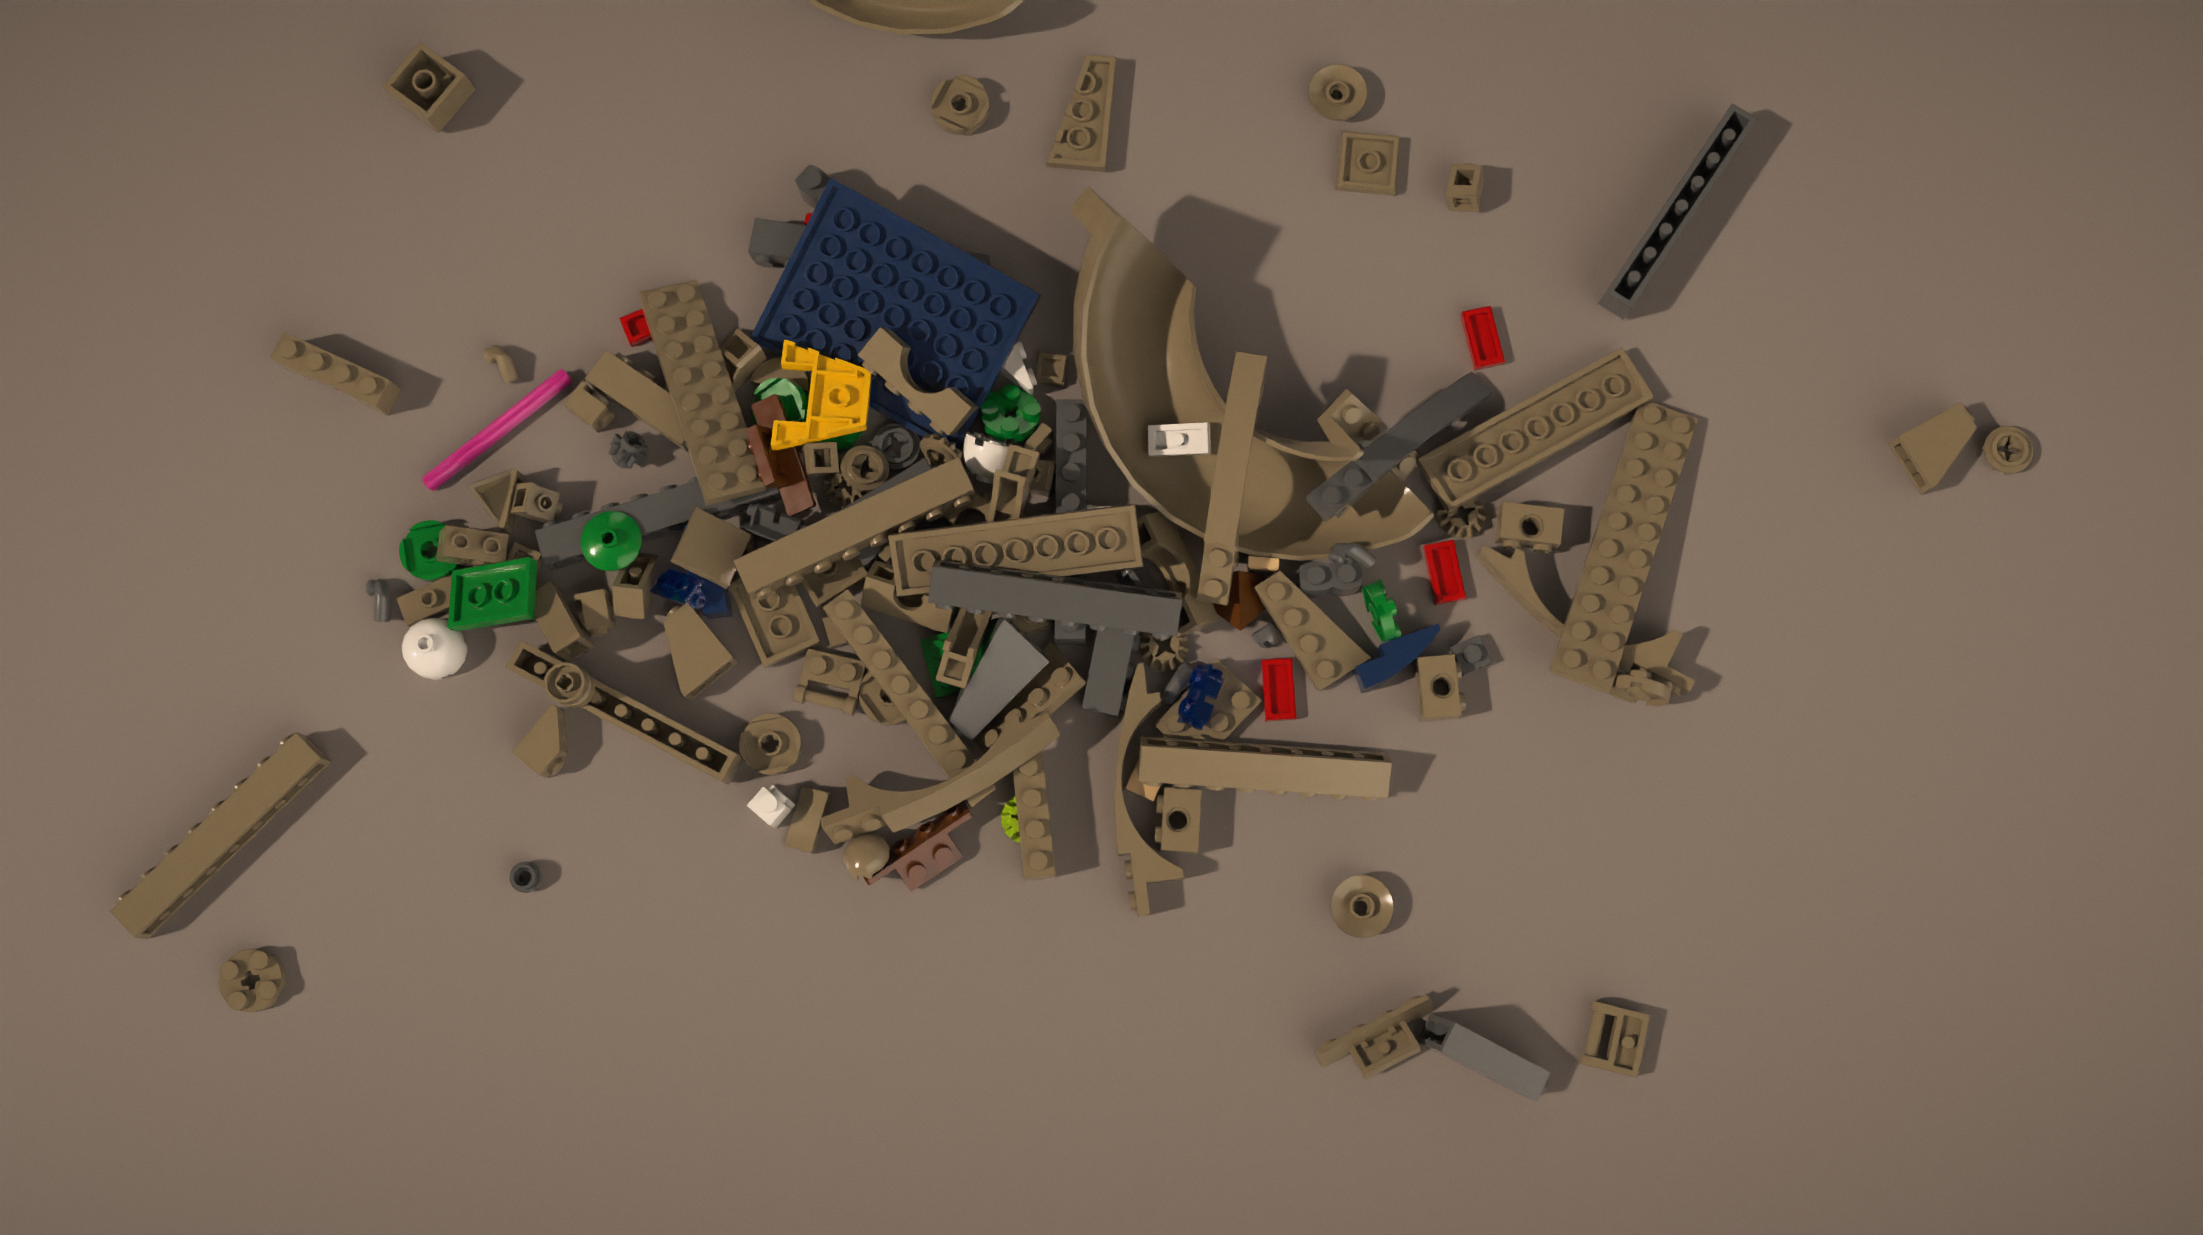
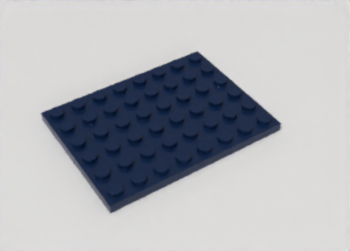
M830 178L750 338L781 357L784 340L795 342L796 346L806 350L808 348L817 350L820 355L834 360L838 358L863 367L862 363L864 360L858 354L880 327H888L911 347L908 355V370L913 381L920 388L928 392L937 393L949 387H956L978 408L955 435H947L945 433L943 436L930 426L932 421L925 414L920 416L907 405L909 400L901 393L898 396L891 392L885 386L886 380L879 374L876 376L872 374L869 407L922 437H925L926 434L933 435L935 433L941 438L946 437L949 442L955 443L957 449H961L966 432H970L980 413L981 406L993 389L1042 294L841 182Z

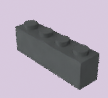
M1108 627L1106 631L1097 630L1082 710L1119 717L1120 711L1125 712L1129 696L1128 693H1124L1126 681L1132 682L1135 663H1130L1132 651L1138 652L1141 633L1129 635L1122 633L1121 629Z

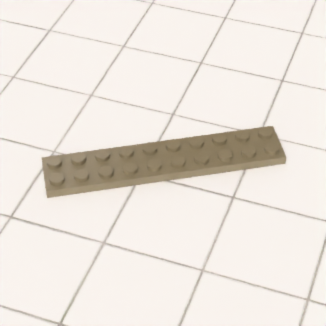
M1647 402L1635 410L1550 665L1549 673L1606 694L1611 691L1698 421L1697 418L1652 402Z

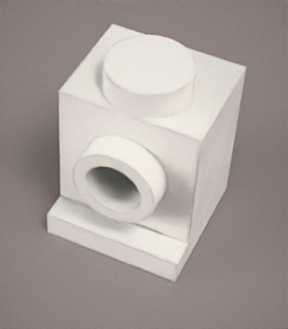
M772 785L769 789L762 787L747 806L768 825L777 828L796 804Z

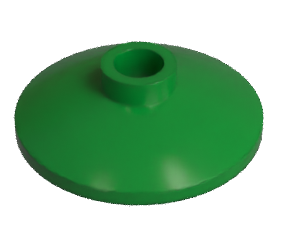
M618 511L603 512L594 516L584 527L580 541L581 550L586 560L594 567L603 571H618L628 567L638 557L642 547L641 530L637 523L627 514ZM607 534H613V541L609 544L604 543V537Z

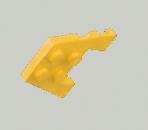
M784 340L781 359L782 370L812 371L806 422L774 420L771 438L772 450L777 451L867 430L872 374L863 367L838 358L834 360L820 355L817 350L811 348L806 350L796 346L795 342Z

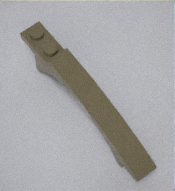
M1236 351L1205 529V545L1197 593L1198 601L1228 605L1232 576L1238 566L1242 502L1251 445L1264 391L1263 384L1267 355Z
M1012 444L1009 445L1002 470L996 469L994 474L987 522L1024 517L1023 511L1039 461V452ZM961 607L955 623L944 642L942 649L944 653L936 676L937 681L964 689L967 688L993 611L974 614L967 612L966 608Z
M1483 545L1476 557L1491 576L1533 618L1560 638L1564 624L1548 611L1535 592L1526 567L1525 552L1516 548L1514 553L1508 558ZM1675 629L1651 641L1625 645L1617 670L1618 673L1627 675L1630 669L1648 673L1651 680L1671 682L1673 684L1671 695L1674 696L1690 692L1695 682L1694 679L1668 666L1683 635L1680 631Z
M1144 663L1137 665L1129 691L1118 744L1114 797L1118 856L1130 855L1131 860L1125 861L1127 879H1133L1134 891L1128 892L1130 910H1137L1138 917L1150 915L1147 884L1184 879L1183 868L1170 863L1158 855L1140 836L1129 817L1122 792V769L1129 744L1146 718L1161 706L1160 692L1148 694Z
M1049 712L1022 723L1018 714L1011 716L998 739L978 761L955 777L924 789L903 792L888 791L872 787L855 776L846 778L849 807L822 817V829L834 844L848 841L851 838L877 830L886 825L895 833L939 814L991 786L1047 747L1061 735L1060 730Z

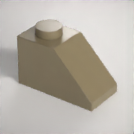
M639 553L632 564L619 571L612 585L614 616L626 617L628 619H645L653 600L659 561L658 555Z
M554 704L548 708L512 751L513 754L540 776L548 778L550 775L554 776L565 764L563 759L568 755L565 711Z

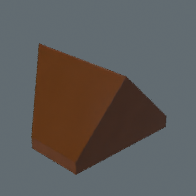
M1234 571L1228 605L1212 603L1217 614L1239 631L1244 629L1266 609L1253 587L1268 578V576Z

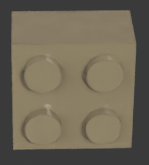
M421 42L382 86L396 103L437 133L445 127L476 90L464 73Z

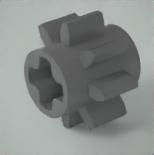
M625 431L623 437L615 434L610 443L611 448L608 453L612 455L614 463L619 467L631 469L634 463L641 466L647 457L645 453L648 446L645 445L642 436L635 432Z

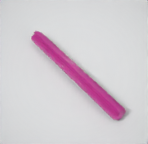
M559 369L422 477L423 483L428 489L435 491L572 383L571 377L565 370Z

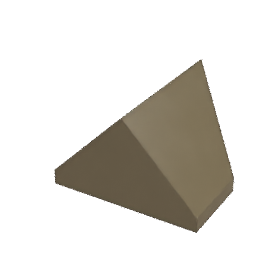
M738 328L719 344L735 392L752 377L754 370L762 362L768 360L762 348Z
M509 469L467 485L466 487L495 524L505 533L513 535L517 515L509 512L515 486L518 483H524L525 476L516 469Z

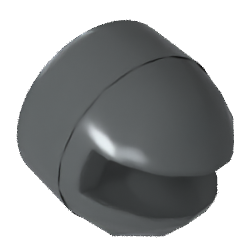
M1272 622L1251 635L1254 641L1262 648H1271V644L1275 645L1278 641V632Z

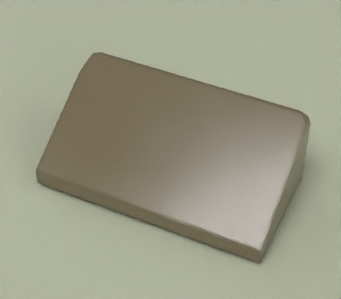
M802 786L784 846L815 854L822 831L821 818L827 814L832 794Z

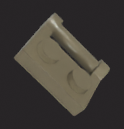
M807 649L793 701L804 704L806 701L844 710V714L854 716L859 701L861 683L866 675L867 668L860 660ZM811 682L848 690L849 694L846 699L809 690Z
M1592 1001L1590 1010L1593 1011L1585 1054H1581L1579 1064L1638 1078L1650 1015ZM1610 1015L1614 1016V1022L1606 1060L1597 1058L1605 1017Z

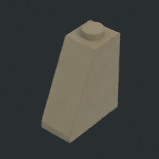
M1959 402L1901 434L1888 444L1920 495H1922L1939 483L1975 432L1977 426L1974 423V416L1971 411Z
M551 581L536 585L534 617L554 654L571 663L596 647L585 628L581 626L577 615L560 588Z
M687 602L684 605L678 604L673 607L667 614L668 618L663 622L680 691L685 698L691 701L736 665L738 661L694 607Z

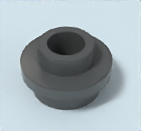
M520 862L510 872V883L518 892H532L541 883V871L532 862ZM525 872L531 874V880L528 883L522 881V875Z

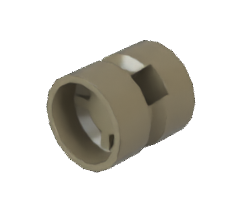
M561 662L554 665L544 677V688L548 696L568 708H580L587 705L595 694V683L591 675L570 662Z

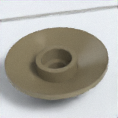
M1333 64L1323 67L1312 77L1309 84L1308 97L1311 106L1320 116L1329 120L1343 121L1354 117L1361 111L1367 98V86L1361 74L1352 67ZM1337 93L1341 95L1342 99L1335 100L1331 96Z
M1356 875L1342 881L1335 889L1330 905L1331 914L1336 925L1344 933L1356 938H1369L1381 933L1390 923L1394 910L1393 899L1388 888L1378 879L1367 875ZM1358 901H1363L1366 904V911L1364 913L1356 911L1355 904Z

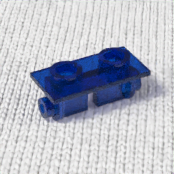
M668 569L660 575L656 584L650 590L652 594L682 605L688 603L694 609H700L707 603L705 594L699 588L704 583L703 580L672 569Z
M1198 665L1189 678L1190 688L1187 696L1179 705L1178 713L1180 715L1177 720L1178 723L1191 724V727L1202 730L1203 726L1208 725L1214 705L1205 702V698L1207 696L1214 700L1217 699L1224 681L1222 671L1214 669L1212 665Z

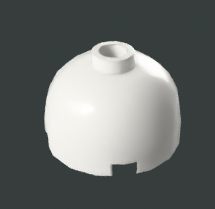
M966 432L962 451L963 460L967 468L977 474L976 480L993 484L996 469L1002 470L1009 447H1007L1006 440L1003 442L995 440L987 434L974 432L972 435L970 432Z
M429 618L420 620L410 627L404 635L401 647L403 658L412 671L424 678L438 680L449 674L453 675L460 669L465 662L468 651L467 643H465L462 631L456 632L448 628L447 620Z

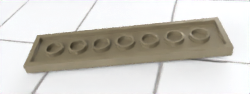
M693 280L639 292V300L706 506L766 491V486H764V483L760 481L757 475L758 465L755 456L748 448L747 427L698 281Z
M1621 347L1423 455L1416 462L1443 507L1449 513L1636 410L1641 405L1652 401L1655 396Z
M1135 504L888 535L897 596L929 593L932 565L935 560L1054 576H1069L1143 567Z

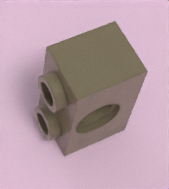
M1502 502L1497 513L1495 544H1503V548L1507 550H1515L1516 548L1520 550L1521 547L1533 548L1535 553L1550 554L1552 550L1555 551L1561 545L1564 509ZM1522 524H1532L1535 527L1536 534L1531 536L1524 533Z
M446 525L439 532L436 561L475 567L506 561L509 534Z
M1455 654L1417 657L1414 661L1420 722L1458 719L1462 716L1461 711H1465L1466 703L1464 693H1459L1458 680H1462V669L1460 662L1455 661ZM1435 681L1444 682L1448 687L1447 695H1438L1433 689V683Z
M1164 787V795H1157L1156 813L1162 814V826L1155 827V844L1161 845L1160 852L1198 854L1202 790ZM1173 813H1181L1186 817L1187 824L1182 829H1174L1169 824V817Z

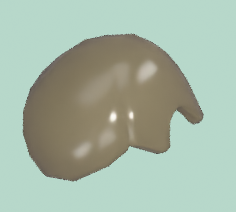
M859 835L849 841L844 851L843 862L854 880L858 881V876L871 879L873 874L881 870L889 860L890 849L885 839L879 835Z

